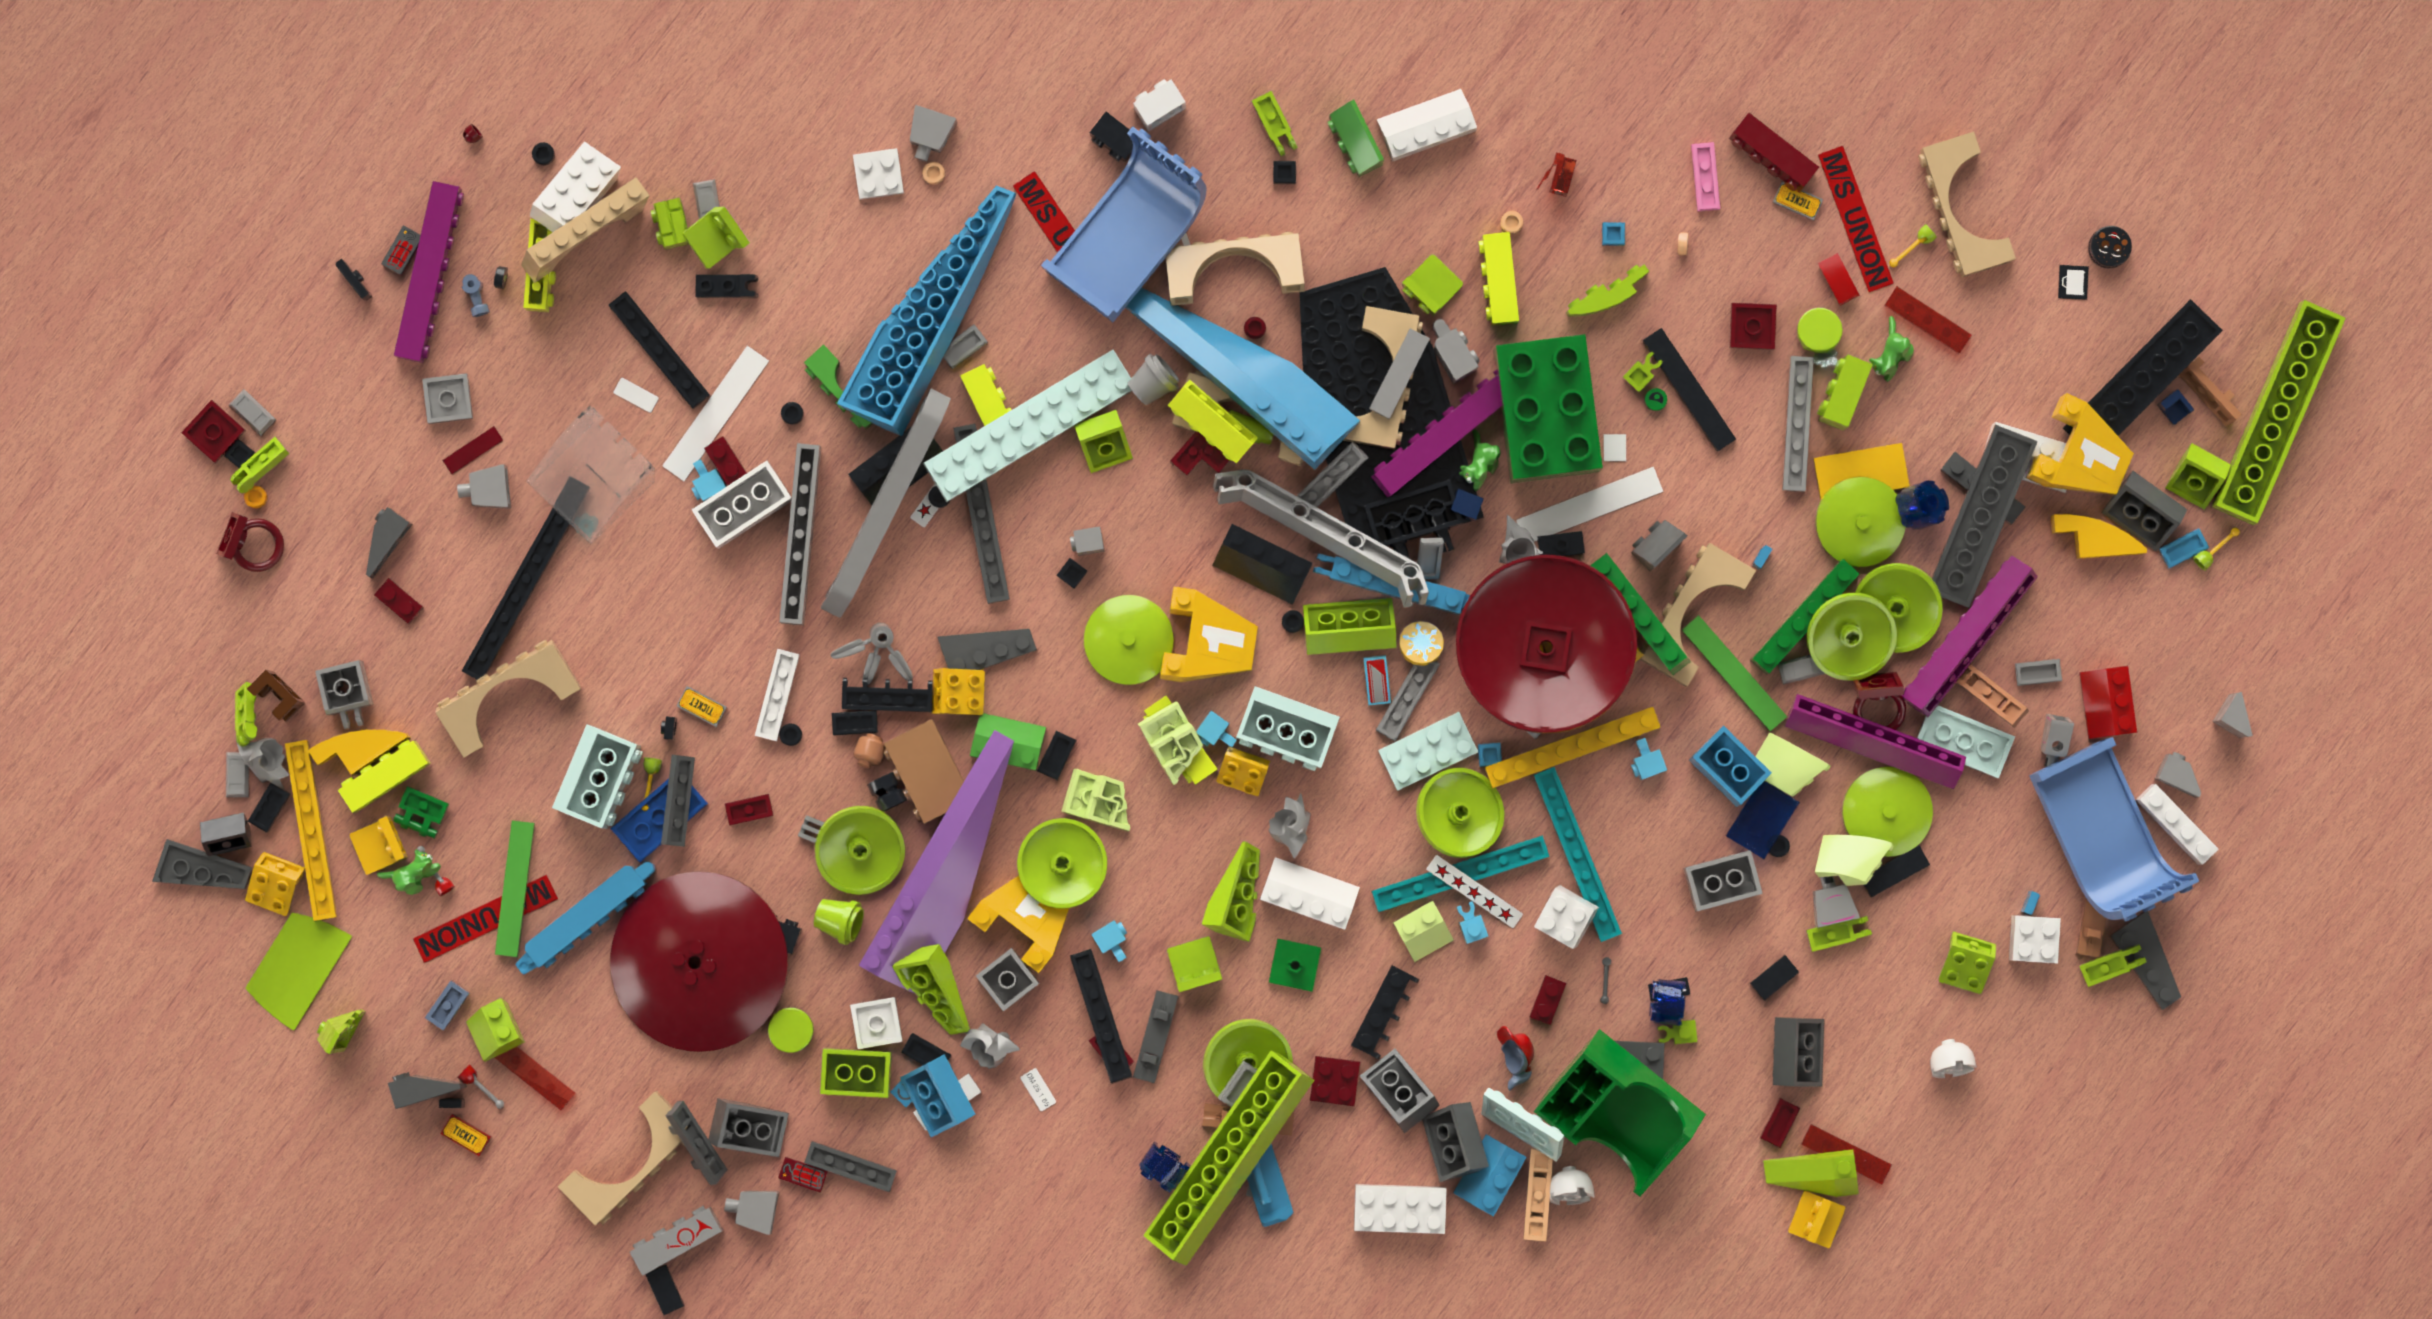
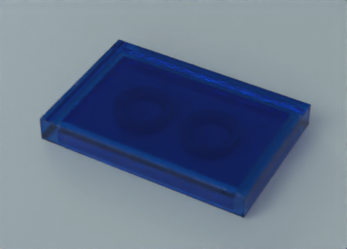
M1764 781L1752 793L1726 837L1745 849L1751 850L1752 853L1765 860L1800 802Z

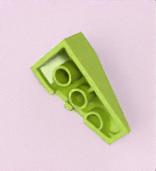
M1246 841L1241 843L1207 904L1202 921L1203 926L1216 933L1250 942L1256 921V913H1253L1254 899H1257V892H1254L1255 879L1259 875L1260 849Z
M940 944L921 947L893 964L892 967L902 985L907 990L912 989L918 996V1002L921 1005L925 1003L933 1012L932 1016L950 1035L970 1030L950 962Z
M362 1009L327 1019L326 1022L323 1021L317 1030L319 1034L317 1040L326 1053L333 1054L346 1050L365 1011Z
M1853 1149L1763 1160L1766 1183L1834 1197L1859 1194Z

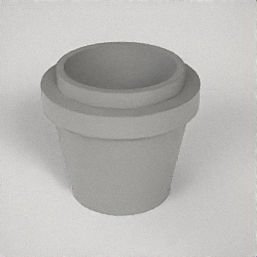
M1149 354L1145 357V362L1127 384L1137 398L1145 405H1148L1169 392H1175L1179 388V378L1159 355Z

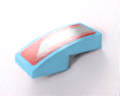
M1386 655L1363 657L1368 705L1391 703Z

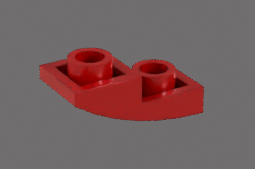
M1838 253L1818 263L1840 306L1860 296Z

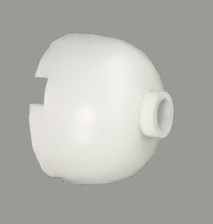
M1954 1039L1942 1041V1045L1932 1052L1930 1059L1932 1076L1935 1078H1945V1074H1953V1077L1965 1075L1974 1071V1067H1977L1972 1050L1963 1043H1955Z
M1574 1166L1562 1168V1171L1558 1172L1551 1179L1550 1202L1560 1205V1201H1567V1205H1576L1590 1201V1196L1595 1197L1593 1183L1588 1174L1581 1170H1576Z

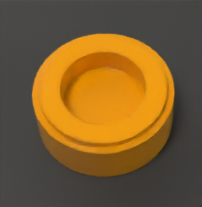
M254 486L251 490L244 493L245 503L252 508L263 507L268 499L267 492L260 486Z

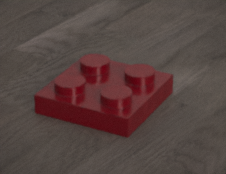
M1731 303L1729 348L1775 350L1777 304Z
M211 400L181 433L209 459L217 463L246 430L217 403Z
M1315 1056L1314 1082L1311 1087L1310 1101L1355 1107L1360 1061Z

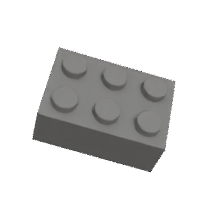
M1751 850L1683 868L1693 906L1697 912L1763 894Z

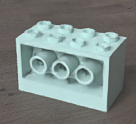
M1255 686L1236 739L1240 740V745L1249 748L1256 745L1261 747L1260 752L1271 756H1273L1274 752L1281 754L1282 760L1293 764L1297 760L1303 762L1302 767L1315 771L1316 768L1321 769L1340 717ZM1265 718L1269 719L1271 728L1262 730L1261 725L1258 724L1259 721H1264ZM1289 726L1290 731L1293 732L1292 736L1282 737L1283 733L1280 732V729ZM1310 734L1314 742L1306 746L1301 736Z
M587 724L552 808L602 829L613 826L617 817L614 811L617 805L621 806L626 795L623 792L626 784L629 785L634 776V772L631 770L634 763L638 764L642 757L643 751H640L641 746ZM612 752L614 760L607 763L606 755ZM603 773L605 781L599 784L597 776ZM595 794L596 803L590 805L589 796Z

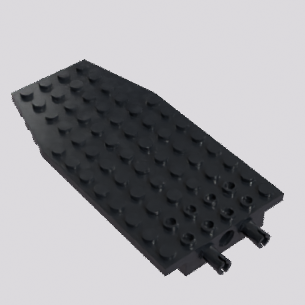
M1386 267L1299 292L1303 372L1356 417L1372 412L1369 408L1393 363L1384 343L1376 336L1362 331L1366 306L1413 315ZM1421 329V334L1426 336L1423 329ZM1430 341L1414 369L1412 379H1409L1406 388H1410L1408 401H1404L1402 410H1406L1404 423L1399 424L1398 432H1402L1400 445H1395V449L1391 450L1356 443L1369 458L1335 490L1345 524L1387 547H1393L1394 551L1409 559L1405 543L1408 540L1432 533L1433 535L1436 534L1437 538H1443V553L1447 552L1445 543L1448 552L1454 550L1448 530L1452 527L1472 522L1465 519L1464 515L1451 510L1455 499V492L1460 489L1478 496L1477 492L1473 490L1474 483H1468L1463 476L1459 475L1462 472L1461 466H1469L1461 439L1390 497H1387L1371 478L1376 473L1373 470L1383 461L1386 464L1393 459L1390 456L1400 447L1405 450L1410 446L1408 441L1417 433L1420 436L1426 433L1425 427L1433 420L1437 422L1444 418L1442 413L1451 407ZM1342 441L1326 458L1327 465L1352 442ZM1481 507L1476 520L1484 518Z

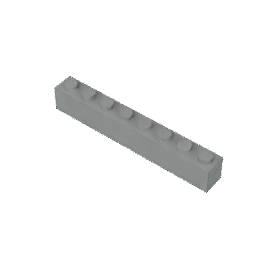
M797 443L779 621L781 624L804 626L821 458L820 445Z

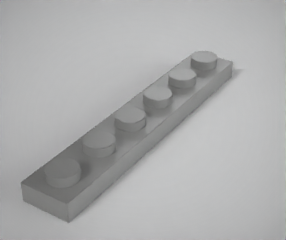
M1790 357L1782 487L1784 491H1806L1814 357Z

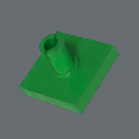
M1277 938L1268 983L1313 992L1321 947Z

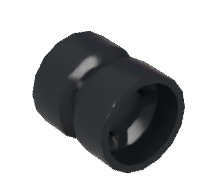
M893 772L867 784L872 796L877 797L875 803L878 809L883 812L907 801L902 789L897 788L898 781Z

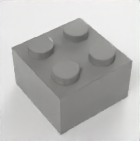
M1013 948L1009 949L976 975L1002 1011L1008 1009L1040 984Z

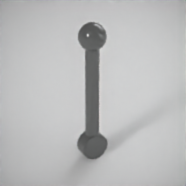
M1605 957L1602 960L1604 965L1603 996L1600 999L1602 1004L1609 1002L1607 996L1608 971L1611 964L1609 957Z

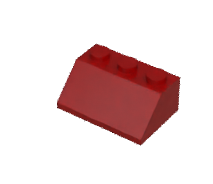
M2128 666L2079 672L2088 739L2137 733Z

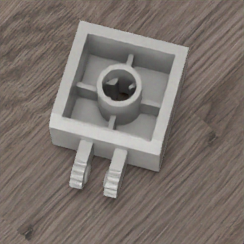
M1438 319L1434 321L1432 328L1438 338L1434 344V353L1452 383L1455 384L1476 372L1480 360L1474 350L1469 351L1466 346L1468 340L1462 331L1458 332L1456 328L1450 330L1444 320Z
M357 660L315 671L326 715L340 713L344 729H349L350 720L347 711L354 710L356 723L358 726L364 725L361 708L374 705L364 662ZM344 682H346V685H349L347 693L340 691Z

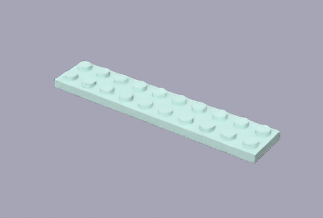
M1111 350L924 462L923 465L946 502L1131 392L1132 390L1127 384L1131 377L1115 351Z

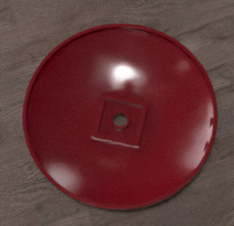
M1534 555L1520 558L1501 566L1489 574L1469 596L1459 619L1456 634V654L1458 666L1468 690L1489 714L1499 721L1520 730L1543 734L1560 733L1577 729L1594 721L1609 710L1619 699L1634 669L1637 654V633L1635 622L1626 600L1617 587L1604 574L1588 564L1573 558L1558 555ZM1541 643H1551L1553 646L1552 651L1543 653L1540 650Z
M681 873L651 885L626 909L618 923L612 941L610 953L611 978L616 995L624 1011L645 1034L666 1046L691 1052L715 1051L727 1048L748 1038L773 1014L782 997L787 981V945L775 913L768 903L749 886L734 878L718 873ZM693 956H697L701 960V965L698 969L690 966V959Z

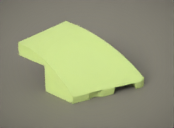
M1176 701L1138 723L1149 746L1173 785L1177 784L1179 776L1186 767L1188 768L1193 756L1203 746L1197 732L1188 722L1179 703Z
M1770 732L1756 755V758L1772 772L1765 781L1792 797L1799 793L1804 786L1812 783L1815 776L1823 770H1829L1831 767L1826 762Z
M1073 769L1061 812L1113 828L1130 831V824H1128L1126 813L1127 802L1124 798V782L1104 775H1094L1079 769Z
M1823 835L1815 873L1818 877L1839 876L1846 886L1865 885L1872 878L1873 873L1881 866V859L1888 850L1892 851L1894 846L1891 842L1870 837Z

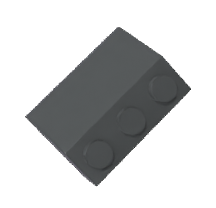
M2132 471L2120 485L2117 494L2112 496L2101 513L2157 551L2180 525L2188 509Z
M1775 1017L1773 1085L1822 1087L1824 1019Z
M1471 1102L1449 1105L1422 1119L1440 1182L1473 1174L1489 1167Z

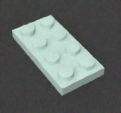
M1937 706L1929 717L1925 716L1917 738L1966 756L1965 766L1999 778L2015 736Z
M1457 712L1378 750L1398 791L1478 753V750L1460 712Z
M1490 1088L1486 1090L1483 1096L1481 1114L1557 1162L1562 1154L1564 1141L1562 1132L1558 1128L1544 1123L1539 1116L1531 1115L1520 1104L1512 1103L1501 1092L1493 1091Z

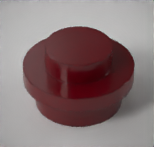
M1251 317L1244 324V332L1251 339H1259L1266 332V324L1259 317Z

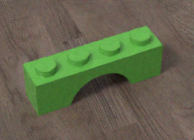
M823 344L804 362L807 366L805 371L813 380L817 377L822 382L820 385L822 390L828 396L833 394L838 399L835 402L836 405L845 412L846 409L837 404L843 393L836 379L840 362ZM850 412L853 415L850 418L851 421L859 429L863 426L867 430L873 424Z

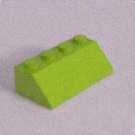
M1392 598L1303 605L1307 655L1397 648Z

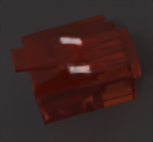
M1556 152L1552 167H1556L1549 193L1566 197L1577 160L1564 157V154ZM1552 167L1544 175L1543 179L1541 180L1540 184L1536 189L1537 191L1543 183V181L1547 180L1552 170Z

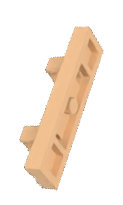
M1531 1149L1524 1239L1546 1241L1553 1159L1537 1149Z

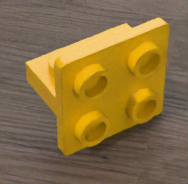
M1228 746L1216 782L1247 794L1259 796L1270 761Z
M1803 1191L1788 1232L1812 1243L1830 1248L1846 1208L1843 1205L1808 1191Z

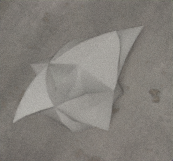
M1507 515L1505 542L1501 545L1502 553L1499 563L1507 564L1520 558L1542 554L1543 552L1536 547L1529 531L1526 528L1520 527Z
M262 738L256 742H250L245 747L239 746L237 743L244 764L250 767L262 783L269 781L284 789L280 779L289 774L282 767L285 757L282 754L283 746L272 738Z
M1301 793L1297 801L1286 797L1284 809L1276 812L1275 817L1269 820L1270 835L1277 842L1288 846L1294 859L1303 844L1307 842L1306 830L1311 813L1305 811Z
M984 1023L978 1029H970L968 1032H964L967 1035L960 1045L971 1050L974 1060H978L980 1066L988 1067V1069L1000 1065L1007 1053L1020 1050L1009 1039L1008 1033H996Z

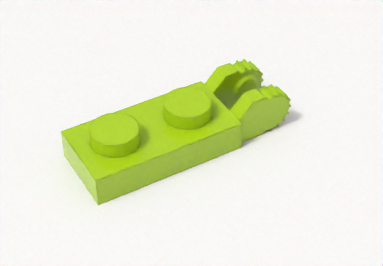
M1270 91L1252 100L1251 102L1271 142H1274L1279 155H1285V150L1278 138L1284 135L1287 137L1290 148L1293 150L1297 149L1298 147L1291 134V129L1273 92Z
M274 437L243 463L241 468L231 476L230 481L233 485H237V490L241 494H244L254 487V482L256 483L289 455V452Z
M245 682L235 692L236 742L239 746L244 747L250 743V740H254L257 735V727L254 725L256 714L254 713L256 696H253L247 690L252 684L249 682Z
M1868 916L1806 930L1811 952L1856 941L1857 938L1872 935L1871 929L1862 930L1854 934L1852 925L1863 924L1869 921Z
M2140 944L2081 964L2079 967L2087 986L2090 987L2130 972L2131 969L2147 962L2145 957H2140L2128 963L2125 957L2141 950Z

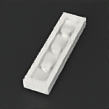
M777 649L755 736L773 741L778 740L800 654Z

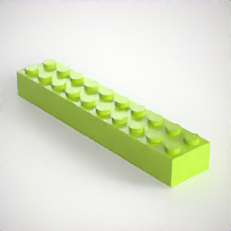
M2306 300L2298 304L2231 460L2226 480L2219 488L2212 508L2251 525L2259 522L2344 324L2345 317Z
M1271 1050L1143 1236L1173 1261L1187 1266L1308 1091L1314 1079L1287 1058Z

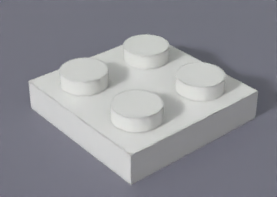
M897 148L853 155L860 200L904 193Z
M895 997L850 1005L858 1049L903 1041Z

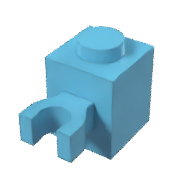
M701 459L693 463L700 476L692 481L695 487L691 488L697 500L702 499L704 502L727 487L716 468L708 472Z
M1213 711L1209 712L1196 731L1201 742L1207 747L1209 744L1214 746L1218 739L1230 747H1233L1237 741L1225 732L1229 723Z
M1646 738L1636 741L1641 756L1634 758V764H1631L1635 777L1639 776L1640 780L1667 771L1660 749L1650 752Z
M1473 901L1468 902L1470 911L1467 913L1462 911L1461 905L1456 907L1458 913L1464 918V921L1459 922L1466 944L1488 937L1482 916H1474L1475 906Z
M1114 920L1091 934L1102 953L1111 949L1118 962L1127 958L1119 946V943L1126 940L1124 935L1127 934L1121 922L1117 924Z

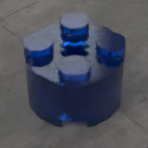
M1926 480L1908 486L1901 493L1897 494L1898 512L1901 516L1902 525L1906 528L1924 529L1945 520V513L1949 510V499L1943 488L1939 489L1934 484L1935 481Z
M1664 979L1652 981L1651 994H1653L1654 1003L1650 1002L1649 1005L1650 1021L1657 1024L1682 1025L1681 1019H1683L1685 1009V997L1682 994L1683 989L1686 988L1685 981Z
M1153 1142L1139 1163L1140 1174L1150 1181L1154 1178L1160 1182L1159 1186L1167 1192L1176 1189L1191 1165L1188 1162L1185 1164L1179 1161L1181 1156L1168 1147L1161 1145L1158 1148L1157 1142Z

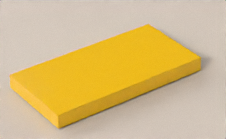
M1902 443L1813 458L1820 501L1835 484L1853 477L1876 479L1888 485L1892 490L1910 487Z

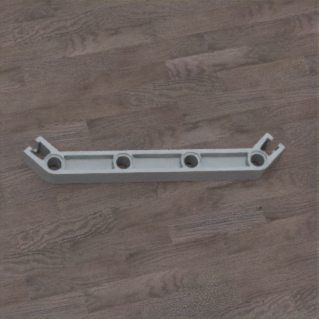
M930 389L927 397L923 400L918 415L834 582L825 595L826 599L822 603L821 609L841 618L850 604L942 422L951 398Z
M1236 470L1215 474L1213 488L1215 492H1219L1217 497L1218 504L1242 501L1397 587L1404 608L1413 605V592H1410L1411 590H1416L1419 597V605L1426 604L1429 591L1421 567L1416 562L1252 471Z

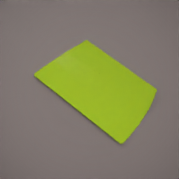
M291 913L247 984L246 990L272 1016L290 1029L295 1030L352 936L321 920L314 921L313 917Z

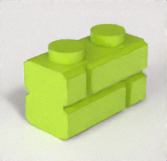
M675 198L654 203L655 210H651L653 223H658L659 231L656 232L658 244H663L664 249L688 245L689 243L682 235L688 227L681 199Z

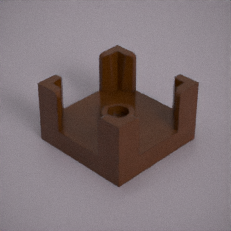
M265 670L247 688L253 696L258 694L260 697H265L271 691L279 700L283 699L272 711V714L279 721L283 719L287 722L305 704L274 671Z

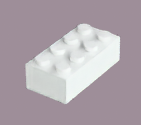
M584 142L532 204L530 217L550 231H556L597 204L618 179L621 167Z
M765 461L692 509L716 548L720 549L790 503L792 497L770 463Z
M1355 1184L1354 1231L1445 1234L1446 1187Z

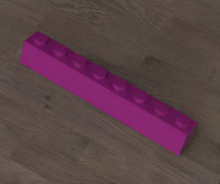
M436 181L432 182L394 351V356L397 358L423 363L424 358L427 359L429 356L430 346L427 344L429 337L433 336L435 324H432L434 315H437L439 312L440 302H437L438 295L444 290L445 281L442 280L444 271L447 272L449 267L448 250H452L454 245L453 228L458 226L459 215H457L458 206H462L464 200V193H461L462 189L459 186Z
M1497 369L1493 372L1495 377L1490 381L1487 378L1481 381L1476 386L1478 390L1474 394L1468 392L1460 398L1461 404L1458 407L1454 408L1451 406L1442 413L1444 416L1439 422L1433 420L1425 427L1426 433L1422 436L1417 433L1408 441L1410 446L1405 450L1400 447L1390 456L1393 459L1386 464L1383 461L1373 469L1376 473L1371 478L1387 497L1394 494L1502 406Z
M2012 555L2003 562L2000 571L1994 578L1988 581L1986 589L1974 599L1972 607L1960 617L1958 625L1946 635L1945 641L1940 648H1937L1932 653L1929 662L1920 668L1915 680L1906 686L1902 697L1908 705L1926 717L1931 715L2038 578L2031 567Z
M1799 694L1795 697L1785 724L1787 728L1951 789L1955 788L1966 761V756Z

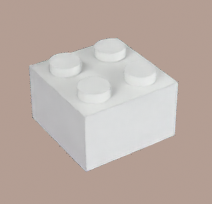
M1164 79L1154 86L1155 89L1150 93L1145 91L1135 97L1136 101L1133 103L1134 110L1148 132L1186 109V102L1172 79L1169 81Z
M1559 885L1552 892L1534 927L1574 949L1579 945L1599 907Z
M2011 915L2009 960L2058 964L2061 918Z

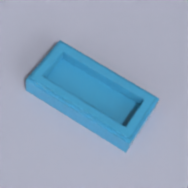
M2198 528L2158 550L2169 569L2195 556L2199 552L2207 550L2209 546Z

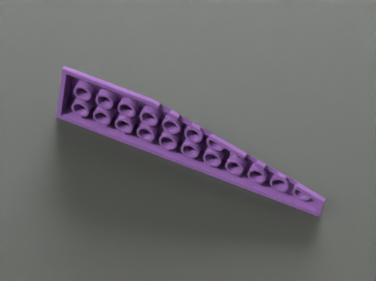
M996 730L993 731L859 966L907 990L892 967L894 963L925 946L940 944L944 953L946 952L965 919L1014 740Z

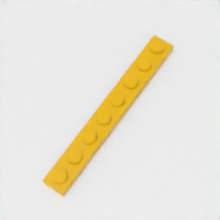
M1650 707L1484 768L1491 787L1495 788L1661 728L1654 707Z
M302 740L285 743L313 920L337 917L312 760L308 752L310 749L309 741Z

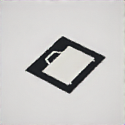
M2060 265L2058 298L2087 300L2089 266Z

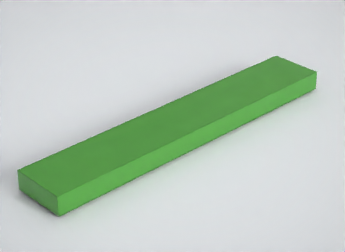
M1699 615L1682 629V632L1769 731H1772L1787 718L1786 714Z
M513 820L511 823L495 955L518 957L535 823Z

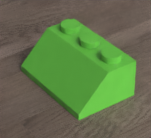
M1354 99L1329 114L1330 121L1327 122L1333 134L1337 133L1340 139L1337 142L1343 154L1347 153L1350 159L1347 164L1353 174L1357 173L1358 177L1383 166L1384 158Z
M985 713L979 716L970 752L971 757H979L993 731L996 730L1014 740L1008 765L1037 771L1046 727Z

